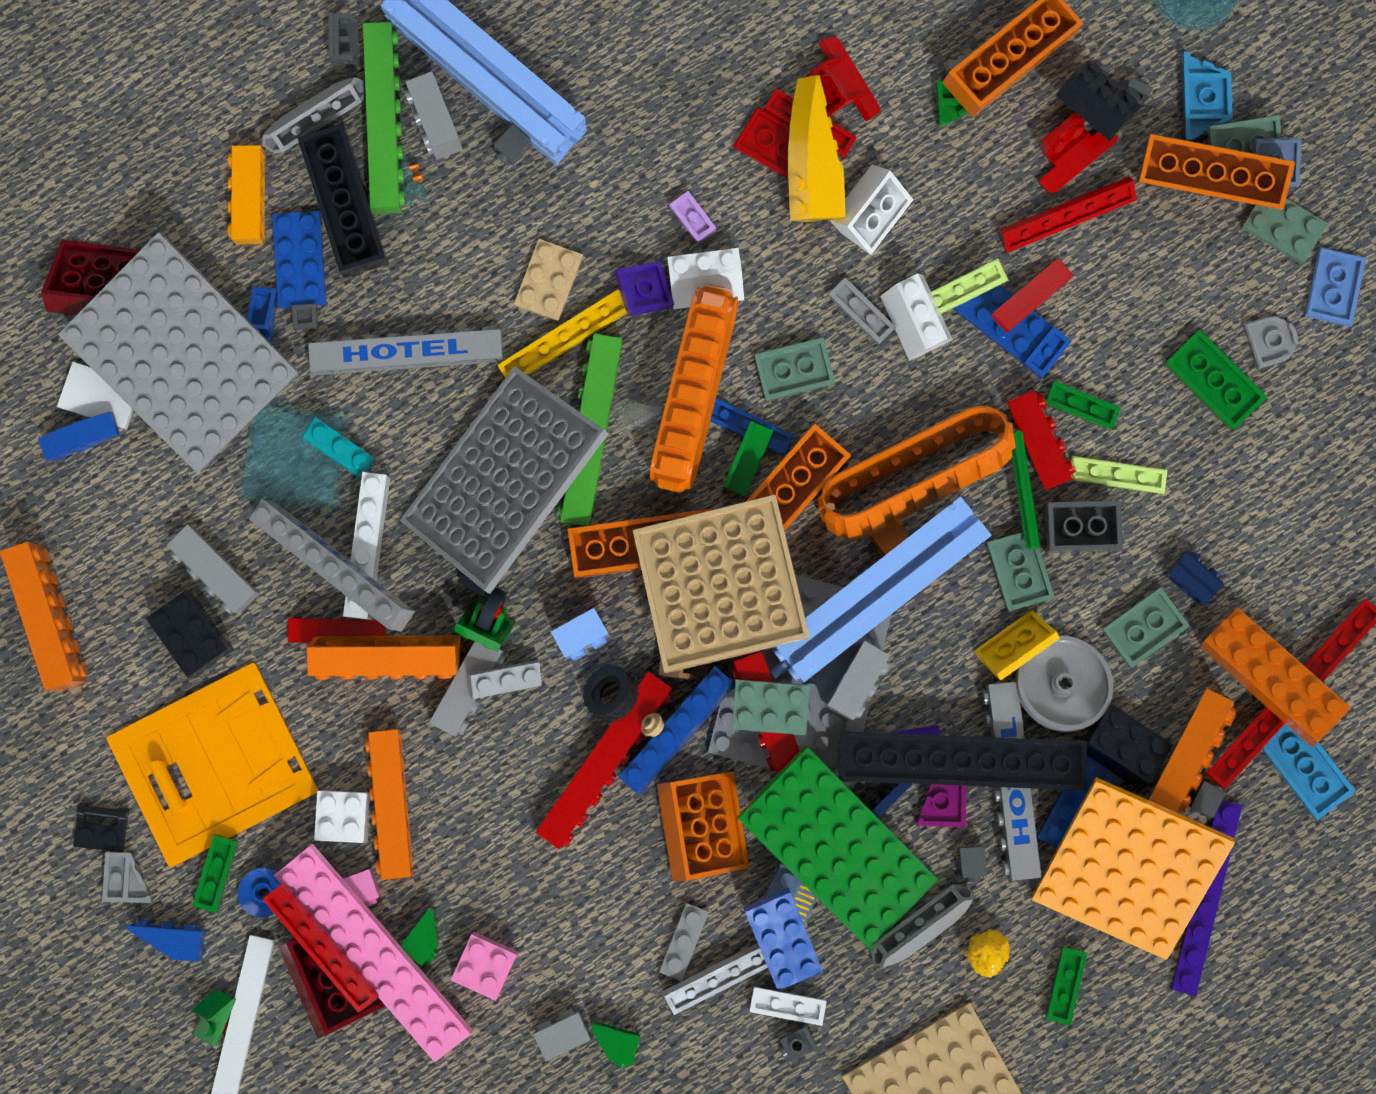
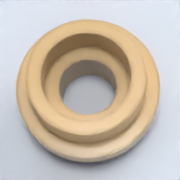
M657 713L647 715L642 721L641 732L651 737L659 735L664 728L662 717Z

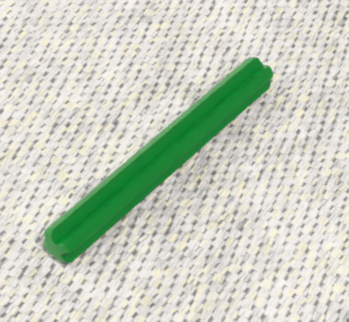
M1013 431L1016 448L1012 450V462L1026 549L1032 550L1040 548V540L1022 431Z

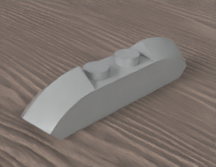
M355 77L340 81L285 114L263 134L262 146L275 154L283 153L298 143V137L316 132L362 103L366 97L364 81Z
M960 884L951 885L874 942L871 950L873 966H890L905 960L952 926L969 908L973 901L974 891Z

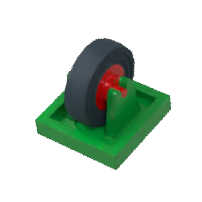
M494 588L487 599L481 597L478 603L472 602L456 623L454 632L461 634L466 639L482 644L487 649L498 652L516 623L506 618L508 609L503 607L507 593L499 588Z

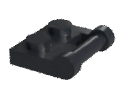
M80 802L77 807L73 847L123 852L129 808L121 807L118 810L88 806V803ZM87 816L118 819V826L86 823Z

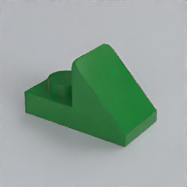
M215 989L192 1009V1012L200 1016L193 1035L209 1045L217 1046L236 999L221 990Z

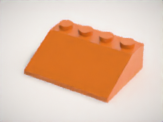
M734 771L657 784L672 881H689L750 868L743 825L736 818L740 814V806Z

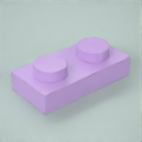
M689 191L669 204L670 209L697 244L716 231L715 225Z

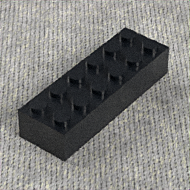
M342 123L298 137L297 139L340 274L343 278H347L388 265L389 261L374 214L370 209V201L344 124Z

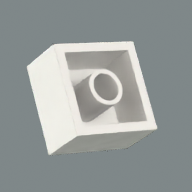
M317 791L314 841L367 842L370 792Z

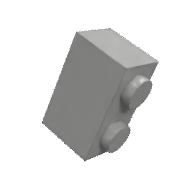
M573 1009L566 1010L559 1014V1020L551 1023L550 1019L537 1025L538 1030L534 1031L533 1035L545 1061L591 1040L592 1036L580 1010L573 1012Z

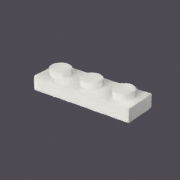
M754 986L749 1012L822 1026L827 1001Z

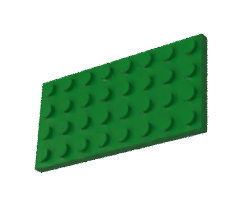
M804 746L736 817L870 951L874 942L887 934L938 880L807 746Z

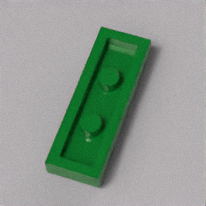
M1056 381L1052 382L1046 397L1049 407L1109 431L1113 429L1121 407Z
M217 834L213 835L192 904L193 907L214 913L218 912L239 843L238 840Z
M1064 946L1061 947L1045 1019L1071 1026L1086 962V952Z

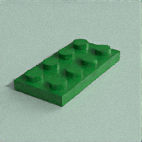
M1200 330L1164 363L1231 431H1234L1267 398Z

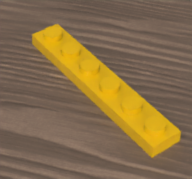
M619 289L498 364L497 366L504 377H507L514 366L529 376L626 315L627 311Z

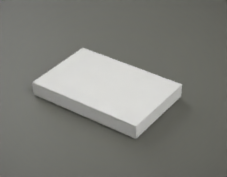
M72 362L57 407L89 418L113 412L117 427L127 430L133 409L91 367Z

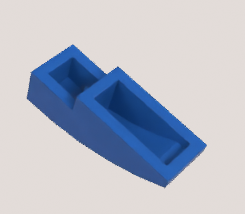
M253 287L246 319L272 344L277 289Z
M107 412L65 426L38 438L45 460L58 461L75 452L88 450L119 435L120 432L113 412Z

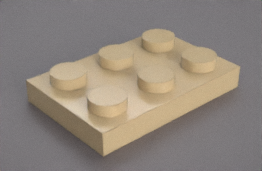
M538 239L514 306L559 322L584 257L583 254Z

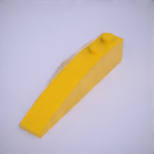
M819 75L798 78L793 99L788 146L790 221L813 222L846 218L844 168L842 162L838 159L836 151L838 150L837 141L833 140L831 127L833 126L831 118L827 116L825 109L827 102Z

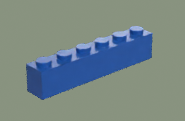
M715 666L664 724L662 732L648 742L621 773L619 778L636 794H642L734 689L735 681Z

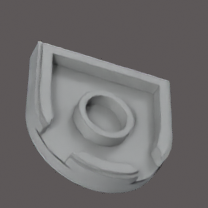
M1269 316L1243 324L1257 370L1284 362L1294 353L1298 344V335L1294 326L1286 320L1277 316Z

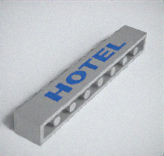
M494 326L483 327L482 331H473L472 328H461L455 333H449L448 330H436L434 334L425 335V332L418 331L411 332V336L391 333L387 334L386 338H377L376 335H365L363 339L353 340V337H340L339 341L331 342L326 338L316 339L315 343H308L310 372L313 375L503 362L502 332Z
M262 499L249 519L387 629L402 632L415 613L413 609L279 504Z
M1017 682L985 685L986 690H982V699L984 705L988 704L989 714H985V724L987 729H991V737L1025 739L1021 705L1017 693ZM994 787L995 802L1000 804V812H997V823L1003 829V836L999 837L1000 848L1006 854V860L1002 861L1004 875H1008V879L1012 881L1041 878L1031 788Z

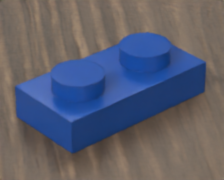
M1052 326L1022 364L1041 379L1072 341L1055 326Z

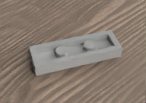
M846 278L828 294V297L878 346L895 330L896 326Z
M537 660L467 673L469 693L472 699L542 686L540 662Z
M689 903L685 904L660 968V973L679 981L683 980L709 911Z

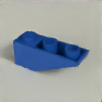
M137 919L135 923L129 924L126 927L128 931L173 960L198 962L203 959L206 930L199 929L198 924H184V928L174 927V922L163 921L159 925H150V920Z

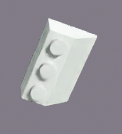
M872 164L845 199L846 218L830 219V221L840 233L871 255L913 199L890 170Z
M739 248L667 257L674 309L689 308L697 287L703 288L708 284L729 288L734 296H738V301L744 300Z
M917 273L897 283L880 296L892 324L896 326V333L909 361L953 340L924 275Z

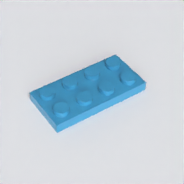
M1286 724L1262 749L1263 753L1314 820H1319L1356 792L1319 742L1312 748Z

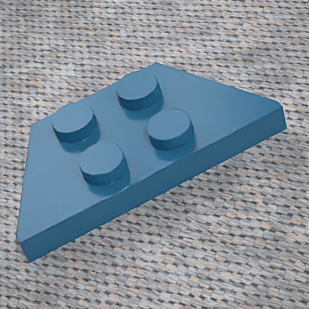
M1183 52L1181 55L1183 134L1186 141H1192L1206 134L1207 126L1225 124L1233 119L1231 72L1222 68H1216L1206 60L1202 62L1190 56L1191 53Z

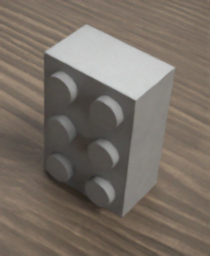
M431 71L405 81L408 90L404 92L421 133H424L421 136L429 155L434 154L436 160L462 151L460 140L433 72Z
M866 641L861 642L824 706L849 721L855 718L860 719L867 707L863 704L867 697L874 695L879 686L876 683L879 675L884 676L891 664L888 661L890 655Z

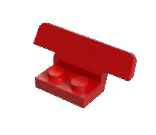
M836 37L823 39L818 44L828 60L819 64L805 77L820 76L827 102L825 107L827 116L832 117L847 104L855 103L865 121L877 116L880 112V106L840 40Z
M1075 112L1041 140L1043 155L1054 168L1039 180V184L1048 193L1057 192L1118 141V135L1116 134L1110 141L1099 132L1091 136L1084 129V119Z

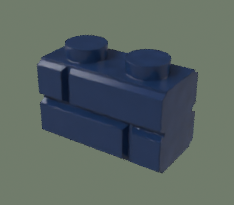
M1188 552L1182 553L1164 575L1197 604L1205 606L1224 585L1220 580L1221 575L1213 568L1207 569L1202 565L1203 560L1194 552L1190 554Z

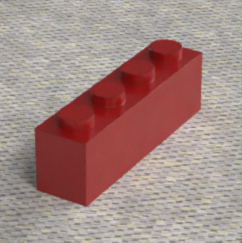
M1033 390L1007 402L1019 431L1023 432L1024 443L1044 489L1050 490L1075 479L1076 467L1071 459L1068 460L1064 451L1067 450L1063 438H1058L1055 432L1057 424L1052 415L1048 416L1045 409L1048 404L1043 393L1039 394L1038 391Z

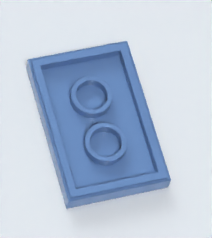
M1319 247L1304 316L1351 327L1353 325L1366 257Z

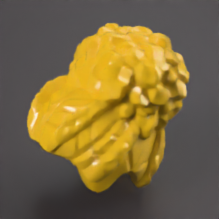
M988 929L986 932L970 938L965 956H967L968 961L977 974L991 978L1002 970L1001 968L1010 958L1008 937L1003 936L1000 931Z

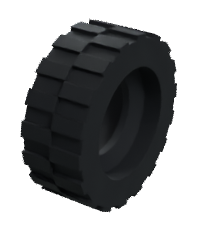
M602 666L599 670H595L592 673V676L587 679V683L584 685V705L588 711L607 722L618 721V719H622L627 713H630L633 706H635L639 694L638 684H636V680L631 674L619 666ZM612 682L618 683L620 692L617 698L610 704H604L601 700L604 689Z

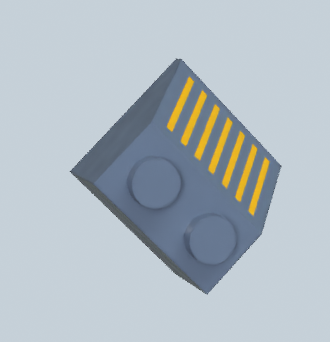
M779 862L763 899L789 888L805 926L817 897L783 863Z

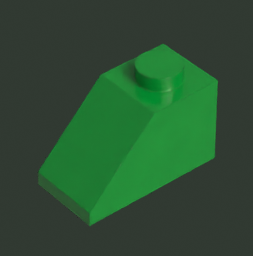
M430 907L400 945L421 966L426 961L431 964L439 953L436 950L440 941L436 909L434 907Z
M593 1021L591 1029L608 1060L613 1061L612 1065L620 1068H626L627 1065L632 1066L640 1034Z

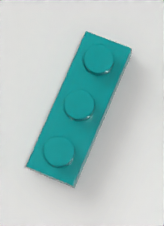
M316 417L312 419L300 437L359 479H362V472H367L375 460L371 455Z

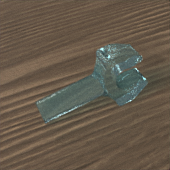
M401 163L400 166L404 168V178L407 185L405 189V202L414 207L413 195L417 193L418 199L425 202L427 191L424 186L417 185L413 181L414 176L409 168L410 163Z

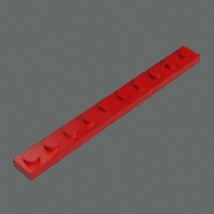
M1364 599L1304 666L1324 682L1376 625V606L1367 599ZM1265 707L1205 775L1225 791L1285 723Z

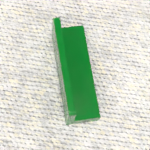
M750 422L723 488L746 497L774 430L756 422Z

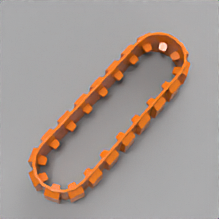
M708 284L703 288L697 287L692 298L650 468V480L655 481L661 489L681 493L685 489H692L738 308V296H734L729 288Z
M989 406L968 408L836 474L827 481L822 488V495L818 497L822 521L826 523L827 530L838 537L841 536L846 539L863 538L998 471L1012 458V450L1016 448L1012 423L1007 421V415ZM991 431L999 435V441L992 447L860 513L840 515L834 512L835 505L845 496L971 433Z

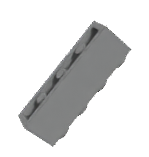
M187 524L167 544L171 549L169 554L177 562L183 561L188 566L186 571L194 579L200 578L205 583L203 588L212 597L217 595L222 600L220 605L229 614L232 612L240 614L259 595L251 584L194 527Z
M474 642L429 723L454 737H457L459 733L463 735L470 723L467 721L468 716L471 712L475 714L482 702L478 698L472 699L470 697L467 673L502 667L506 659L502 657L504 651L499 649L496 652L485 648L478 642Z

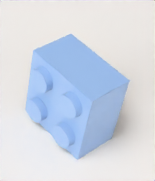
M594 608L551 631L566 659L571 658L573 661L586 655L585 649L591 646L597 649L606 644L607 640L605 638L609 637Z

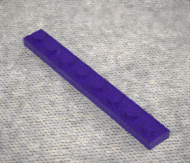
M1222 800L1214 818H1212L1210 828L1235 838L1242 805ZM1231 851L1185 928L1171 985L1172 990L1193 996L1197 995Z

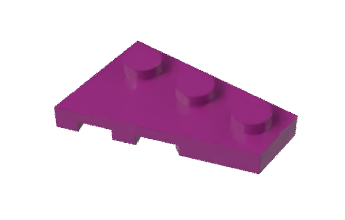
M930 784L916 826L966 827V786Z

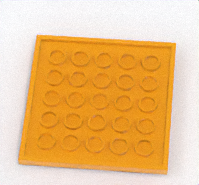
M1096 777L1034 890L1032 901L1167 960L1234 846L1235 839Z

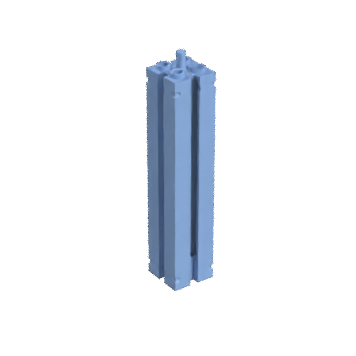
M382 0L381 8L386 14L387 22H392L393 27L505 123L509 126L515 125L531 139L532 146L544 156H547L555 165L563 159L573 144L575 145L587 132L585 117L580 112L575 111L573 106L448 0Z
M959 497L807 616L806 623L810 638L776 646L772 651L781 663L770 670L775 678H778L788 670L796 681L801 679L802 682H805L992 535L982 522L972 513L973 511L962 497Z

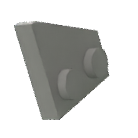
M105 852L102 902L151 903V896L132 852Z

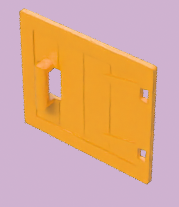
M251 663L107 737L109 746L169 867H174L209 849L213 835L217 834L230 838L316 794L318 791L255 663ZM262 689L268 703L260 706L254 693ZM294 756L301 768V771L293 773L288 763V760ZM175 762L193 797L187 800H182L166 768ZM153 774L169 807L167 810L164 809L148 777Z

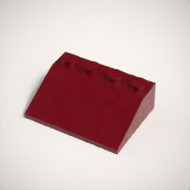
M61 239L41 291L46 312L77 316L140 250Z
M296 939L278 946L317 1038L326 1036L386 1006L378 997L358 1013Z

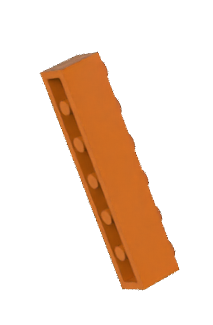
M401 729L368 732L369 738H365L366 752H370L371 762L367 763L368 776L373 779V786L370 787L369 792L370 800L375 802V811H372L373 826L377 825V835L374 836V848L379 850L380 859L376 860L377 875H381V880L412 877L414 873Z

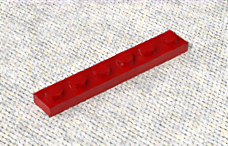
M1129 176L999 229L1004 250L1006 253L1137 201L1134 180Z
M284 882L262 899L358 1013L378 998L379 994Z

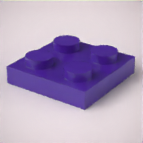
M660 261L620 268L614 272L628 317L670 309L674 306Z

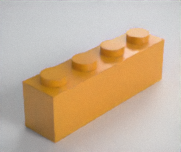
M261 145L232 146V154L228 155L229 168H232V177H228L229 191H232V199L228 200V212L231 214V223L228 224V236L236 245L264 244L265 151Z

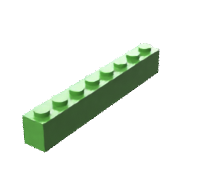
M392 22L363 23L370 209L373 214L402 213V205H406L405 191H401V182H405L404 168H400V159H404L403 145H399V136H403L402 122H398V113H402L401 99H397V90H401L400 76H396V68L400 67L399 53H395V45H399L398 30H394Z
M594 334L593 340H588L586 354H590L589 363H584L582 377H586L585 386H580L578 400L582 401L581 409L577 411L607 431L623 340L618 337ZM606 438L564 493V504L559 503L557 517L561 518V524L576 527L591 526Z

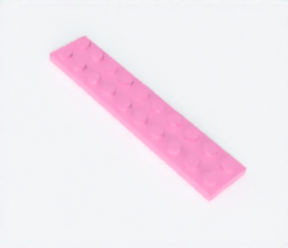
M313 844L274 875L280 884L284 882L375 989L379 994L380 1000L434 1062L471 1035L473 1031L471 1027Z

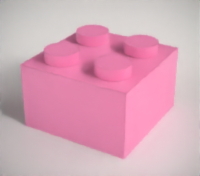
M473 932L451 981L496 1001L517 957L518 951Z

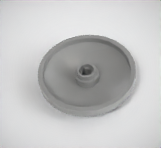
M1059 636L1060 639L1017 669L1015 682H1017V693L1023 708L1036 722L1055 731L1075 732L1091 726L1104 715L1112 700L1113 679L1107 662L1094 647L1078 638Z

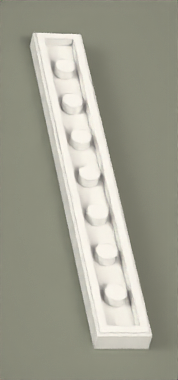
M252 934L249 936L235 994L236 1001L231 1011L211 1094H238L275 943L273 939Z

